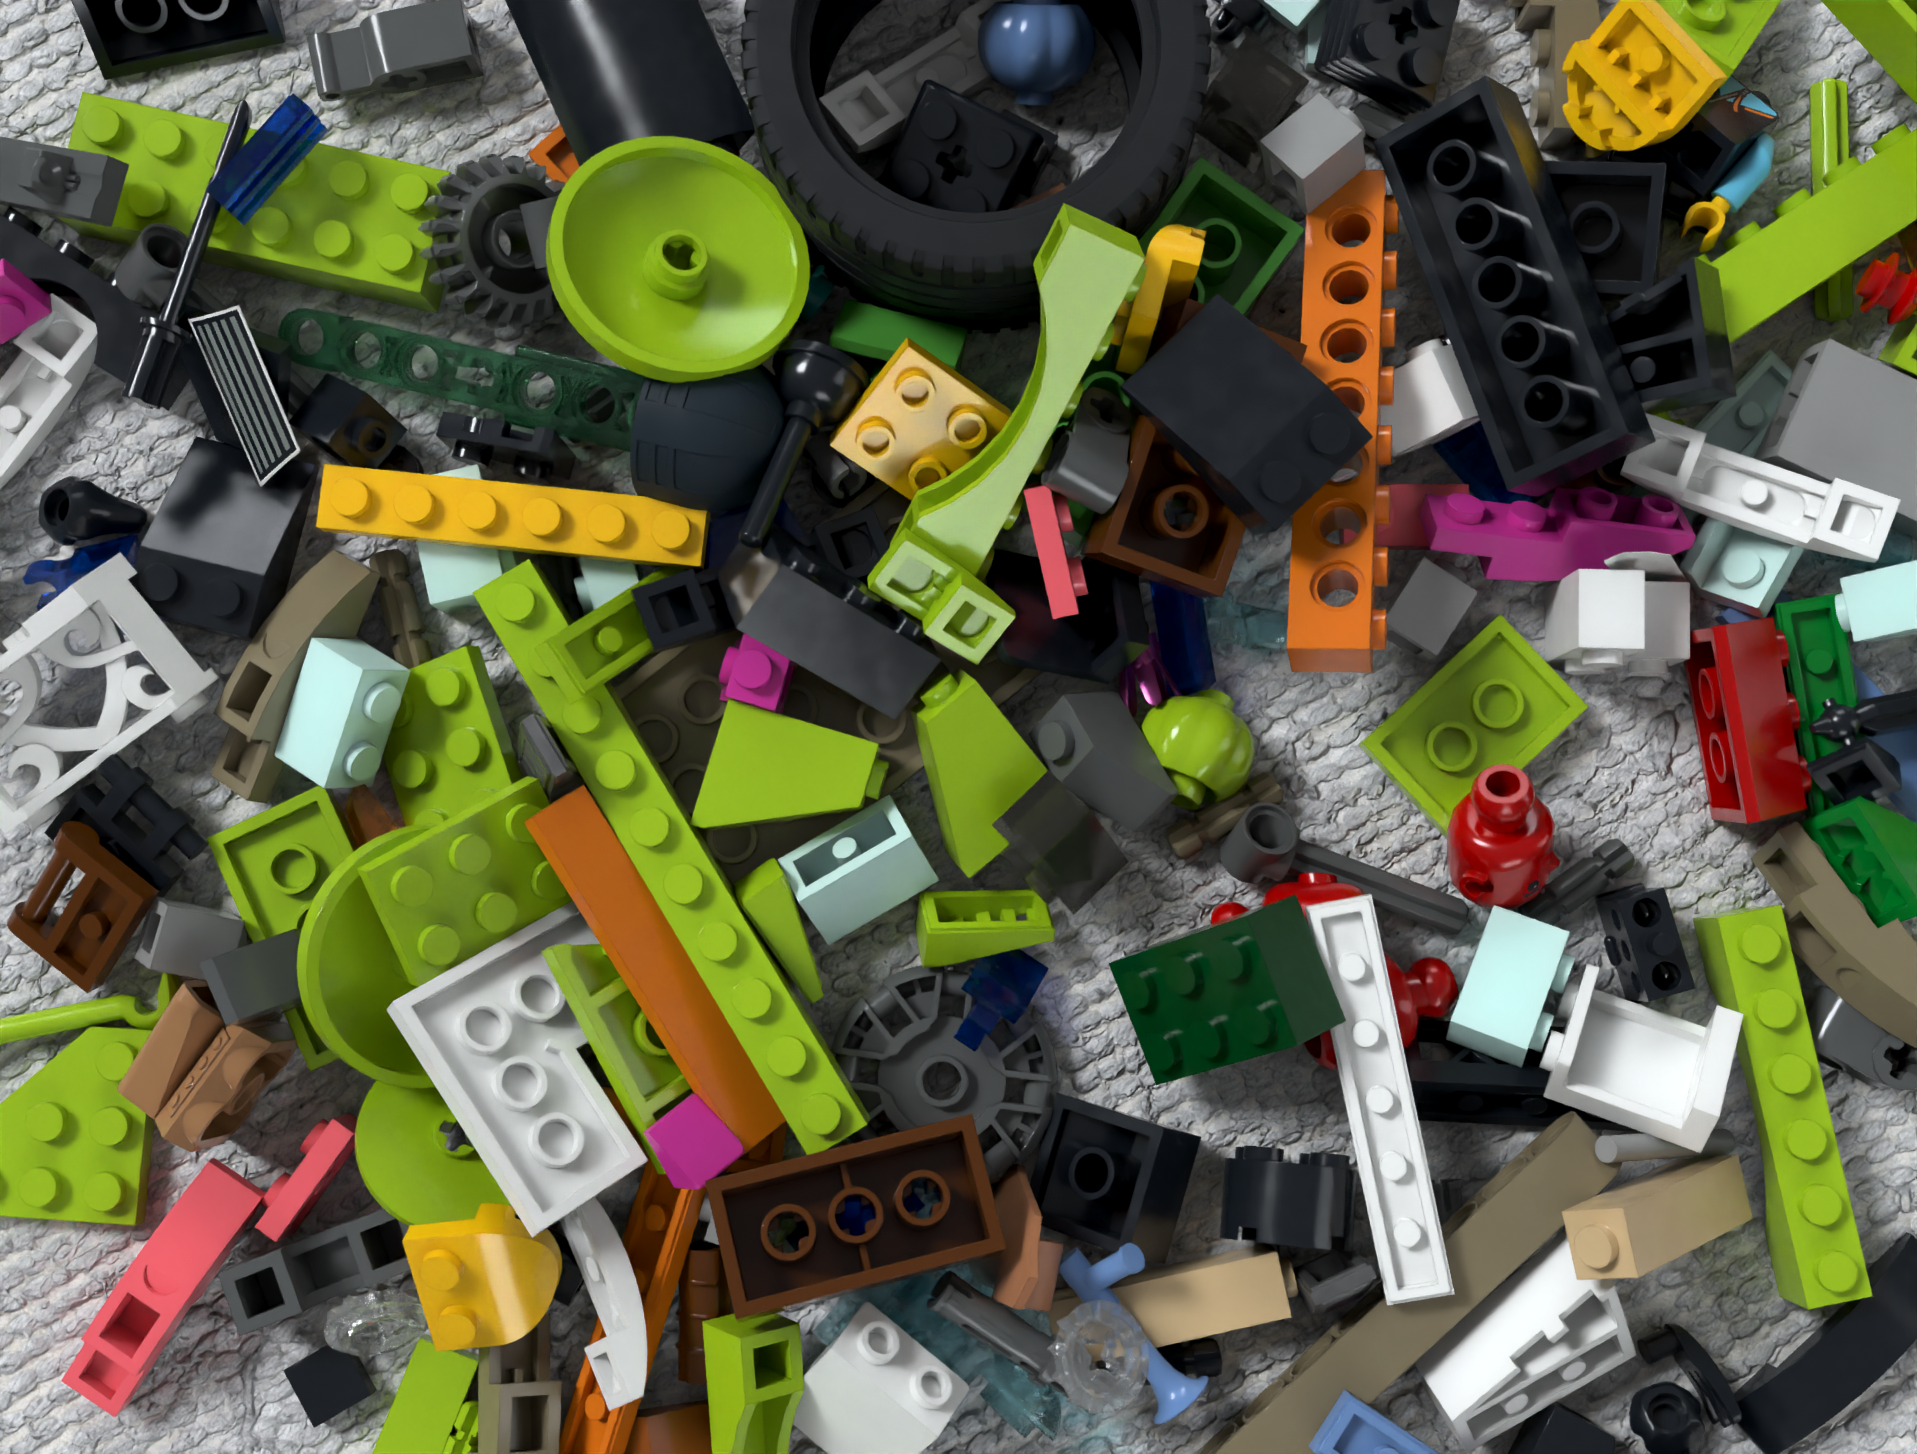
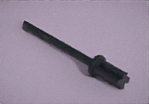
M245 100L240 101L231 117L217 156L215 173L210 178L160 318L144 316L141 317L139 322L144 331L121 397L125 400L136 402L139 406L148 409L161 408L183 344H190L193 339L192 334L179 327L223 204L228 187L227 180L235 169L251 125L252 109Z

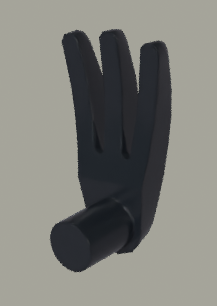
M1665 1324L1663 1330L1637 1341L1639 1352L1649 1365L1673 1355L1675 1362L1686 1374L1698 1393L1712 1424L1715 1425L1720 1422L1723 1428H1727L1731 1424L1734 1425L1740 1422L1742 1414L1728 1382L1709 1354L1683 1327L1677 1324Z

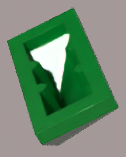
M1858 796L1812 815L1801 823L1811 840L1815 841L1822 848L1828 863L1849 891L1863 903L1867 915L1877 928L1897 918L1900 922L1917 917L1916 822Z

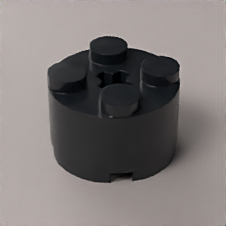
M1244 1146L1235 1148V1158H1225L1219 1238L1238 1240L1239 1227H1242L1241 1240L1352 1252L1357 1171L1349 1169L1350 1156L1310 1152V1154L1300 1153L1299 1164L1283 1162L1284 1149Z

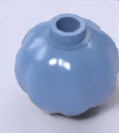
M1063 0L995 2L984 16L978 30V52L984 69L994 81L1009 88L1011 91H1016V103L1053 104V92H1059V90L1077 83L1088 71L1093 61L1095 32L1091 20L1080 4L1063 2Z

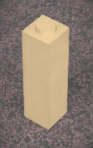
M1738 1154L1679 1158L1562 1211L1577 1280L1640 1278L1753 1219Z
M1268 1243L1140 1271L1137 1274H1130L1109 1286L1119 1298L1120 1305L1155 1348L1291 1318L1292 1314L1288 1298L1298 1296L1296 1279L1289 1257L1279 1259L1277 1251ZM1071 1287L1055 1290L1051 1311L1048 1312L1052 1334H1057L1067 1340L1070 1345L1069 1350L1079 1355L1080 1358L1088 1363L1127 1354L1102 1321L1094 1317Z

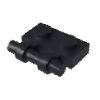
M112 754L97 768V772L113 786L107 795L94 783L78 789L44 833L54 842V838L65 822L77 821L88 825L98 834L100 845L159 891L157 897L163 898L185 872L167 854L173 845L176 846L189 860H192L204 851L209 842L193 827L195 824L193 817L181 806L174 809L152 788L154 780L139 766L132 769L117 754ZM132 805L155 826L148 835L126 815V812Z

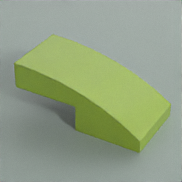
M906 528L902 530L867 576L869 590L922 620L925 635L976 665L979 664L1016 617L1015 611L984 583L946 554Z

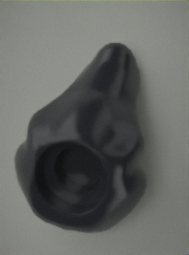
M68 476L43 492L40 499L38 520L42 529L52 540L63 546H71L78 540H89L102 535L139 533L145 526L148 515L139 504L114 496L90 481L81 480L75 476Z
M1663 1381L1644 1387L1637 1391L1631 1400L1629 1411L1630 1428L1633 1433L1643 1439L1645 1448L1651 1454H1698L1699 1445L1705 1431V1425L1700 1417L1701 1406L1699 1401L1688 1390L1674 1382Z

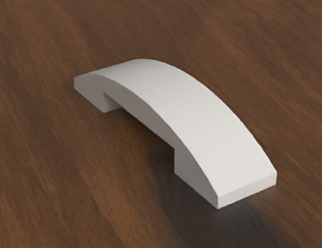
M980 0L960 13L955 27L874 76L868 70H865L819 98L818 105L820 110L856 153L869 151L897 140L925 80H933L965 97H969L992 80L991 76L984 69L979 57L978 30L984 16L995 2L1013 0Z
M53 293L50 295L52 312L23 330L13 343L23 350L0 379V490L28 461L59 421L82 385L95 359L97 349L96 323Z
M1645 413L1656 441L1628 454L1620 475L1657 495L1667 497L1693 511L1771 539L1854 560L1875 563L1879 559L1900 504V499L1839 478H1835L1831 484H1827L1704 442L1707 433Z
M594 1197L560 1219V1222L606 1333V1337L585 1347L584 1350L607 1407L611 1411L644 1396L647 1374L646 1324L640 1292L627 1252L610 1218L597 1198Z

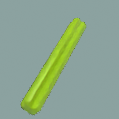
M1835 78L1823 79V81L1812 84L1809 89L1811 196L1827 187L1822 181V178L1827 173L1850 158L1848 85L1845 81L1835 80ZM1853 264L1813 290L1814 315L1817 320L1835 322L1852 316L1854 312Z

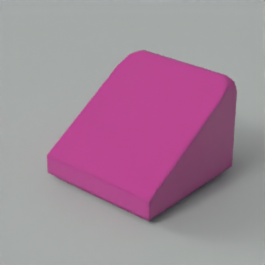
M691 1094L643 1132L674 1188L701 1189L706 1185V1180L714 1179L745 1153L739 1139L697 1094Z

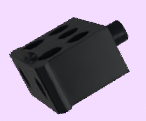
M1637 883L1595 896L1598 912L1606 934L1604 938L1605 949L1610 963L1616 966L1626 1000L1639 1004L1696 988L1664 887L1645 888L1643 883ZM1632 909H1634L1635 912L1634 919L1632 916Z

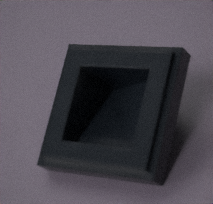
M1868 737L1806 764V770L1834 806L1858 796L1874 801L1902 789L1899 762L1892 754Z

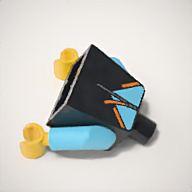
M1733 75L1728 78L1722 88H1718L1677 134L1663 142L1646 147L1663 163H1667L1671 170L1699 194L1706 196L1711 193L1713 198L1711 202H1698L1689 208L1679 232V237L1682 238L1692 226L1707 228L1709 232L1704 237L1699 248L1701 253L1708 252L1714 248L1725 224V214L1728 211L1736 213L1767 178L1772 167L1775 142L1770 135L1779 122L1778 112L1771 107L1770 100L1764 93L1751 91ZM1575 134L1572 141L1577 142L1581 138ZM1586 143L1585 156L1588 158H1596L1607 152L1598 150Z

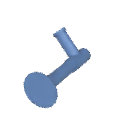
M1126 1243L1114 1254L1091 1265L1078 1248H1074L1061 1258L1059 1273L1094 1317L1102 1321L1149 1381L1158 1401V1411L1154 1417V1423L1160 1425L1168 1422L1187 1409L1200 1396L1208 1384V1377L1191 1378L1174 1369L1120 1305L1119 1298L1109 1287L1130 1274H1137L1143 1270L1145 1266L1144 1254L1137 1245Z

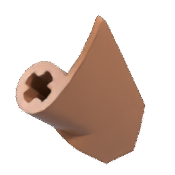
M1014 1164L1003 1175L1002 1181L998 1183L993 1191L1007 1249L1000 1255L974 1261L968 1265L972 1275L980 1284L993 1289V1300L1014 1309L1023 1310V1308L1050 1312L1064 1244L1040 1238L1042 1215L1030 1187L1025 1166Z

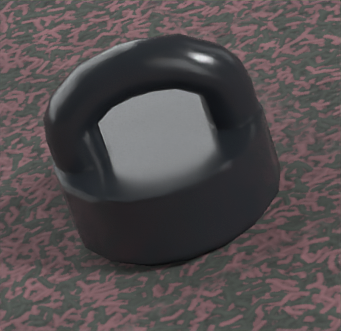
M1211 0L1221 9L1211 24V40L1217 45H1226L1234 41L1244 28L1255 36H1259L1272 19L1270 17L1271 13L1258 0Z

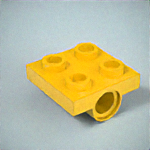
M907 337L857 400L851 411L830 435V446L912 501L916 491L946 478L975 458L1002 430L1011 416V411Z

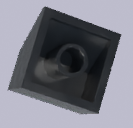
M1056 1093L1052 1106L1053 1112L1046 1128L1030 1181V1187L1042 1215L1041 1226L1113 1253L1117 1252L1126 1243H1133L1141 1249L1146 1261L1166 1263L1201 1137L1148 1119Z

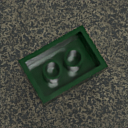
M1296 894L1165 939L1109 963L1156 1085L1298 1046L1346 1021Z

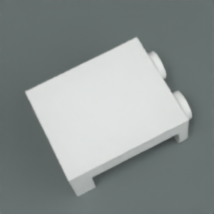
M1587 963L1578 985L1566 982L1556 1008L1554 1018L1565 1021V1026L1562 1033L1551 1030L1540 1061V1068L1551 1071L1543 1097L1701 1153L1720 1117L1744 1014L1717 1005L1707 1027H1703L1596 990L1594 986L1600 967Z
M865 1302L856 1311L840 1335L822 1353L816 1351L804 1364V1392L796 1409L793 1425L828 1454H920L939 1437L969 1391V1386L874 1305Z

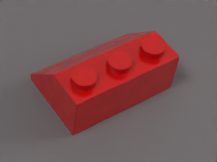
M1773 617L1690 631V659L1684 661L1712 820L1748 824L1807 809L1805 794L1811 791V775L1806 770V764H1808L1806 759L1802 755L1798 756L1793 732L1800 727V712L1795 696L1791 692H1786L1782 668L1787 667L1789 662L1788 645L1784 633L1780 629L1775 630Z

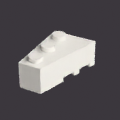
M1565 1230L1474 1307L1423 1354L1414 1365L1427 1394L1465 1453H1468L1637 1354L1615 1285L1610 1279L1577 1280Z

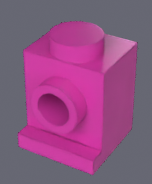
M743 633L742 639L737 638L735 647L730 646L725 654L719 675V684H723L719 700L728 702V699L782 715L797 663Z

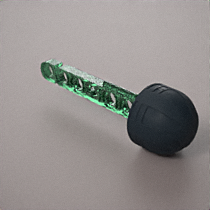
M297 308L288 312L281 320L278 329V338L292 343L291 361L299 365L329 372H343L350 377L504 412L503 420L512 425L535 430L536 426L555 430L559 436L630 452L632 483L638 496H646L695 510L723 512L751 504L787 425V420L783 416L787 407L776 388L775 376L762 364L753 369L721 377L669 383L634 373L628 369L523 345H518L515 354L373 321L354 320V317L318 309ZM310 319L315 320L323 331L322 346L312 355L307 354L299 343L300 328ZM367 332L373 334L378 339L381 347L379 360L370 368L363 367L355 355L357 340ZM425 345L430 347L438 358L437 372L431 380L426 382L420 380L412 369L414 353ZM458 366L478 369L485 366V371L494 374L493 385L482 386L481 388V383L478 381L455 377ZM540 372L547 374L555 385L553 402L544 409L535 407L530 402L527 394V386L530 379ZM600 385L607 388L615 400V409L612 416L602 423L594 421L586 409L588 394L593 388ZM631 392L635 393V397L633 398V400Z

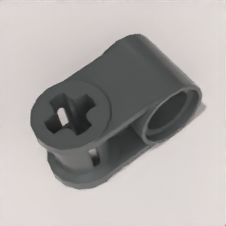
M1090 387L1083 391L1076 407L1075 415L1067 425L1057 427L1050 437L1053 439V447L1041 477L1042 485L1099 514L1106 513L1112 507L1125 484L1129 471L1127 457L1133 420L1128 407L1119 397L1102 388Z
M1820 986L1807 1010L1818 1062L1841 1070L1866 1085L1875 1088H1893L1901 1091L1917 1088V1048L1905 1043L1873 1023L1845 1002L1831 988ZM1887 1049H1892L1890 1057L1898 1062L1895 1071H1891L1892 1063L1884 1058Z

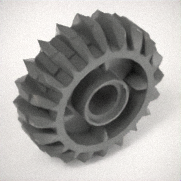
M489 154L480 157L478 162L469 160L457 165L455 169L456 175L444 176L436 183L441 195L431 196L424 203V206L436 219L424 221L418 228L419 231L433 239V246L424 248L419 256L427 260L435 259L439 268L432 273L428 281L434 284L447 282L450 287L444 303H448L451 306L464 303V318H468L471 321L485 318L486 326L490 328H503L509 324L510 327L518 329L529 327L533 320L540 322L550 319L554 315V308L560 307L552 290L547 267L535 269L520 205L557 197L560 195L565 183L558 180L545 183L546 166L535 164L526 167L524 158L515 155L503 158L502 161L500 155ZM500 229L509 237L511 244L509 256L504 253L499 244Z

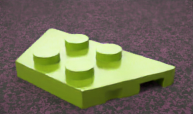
M558 944L542 950V955L657 1173L666 1174L643 1132L683 1100L695 1093L601 944Z

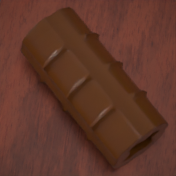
M708 1241L690 1243L678 1281L679 1308L676 1310V1315L679 1317L678 1342L675 1344V1347L678 1349V1380L689 1384L707 1385L702 1321L734 1314L720 1246Z

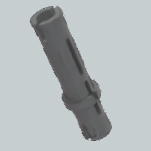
M950 1270L938 1280L930 1294L934 1298H930L927 1301V1308L946 1320L948 1319L963 1329L964 1332L1017 1364L1018 1367L1027 1372L1028 1380L1041 1389L1045 1388L1046 1385L1072 1400L1073 1403L1092 1416L1098 1414L1104 1408L1113 1393L1110 1389L1115 1386L1114 1377L1092 1366L1080 1358L1079 1355L1069 1350L1070 1345L1067 1340L1057 1334H1053L1050 1337L1044 1332L1037 1330L1025 1322L1024 1319L989 1296L984 1295Z

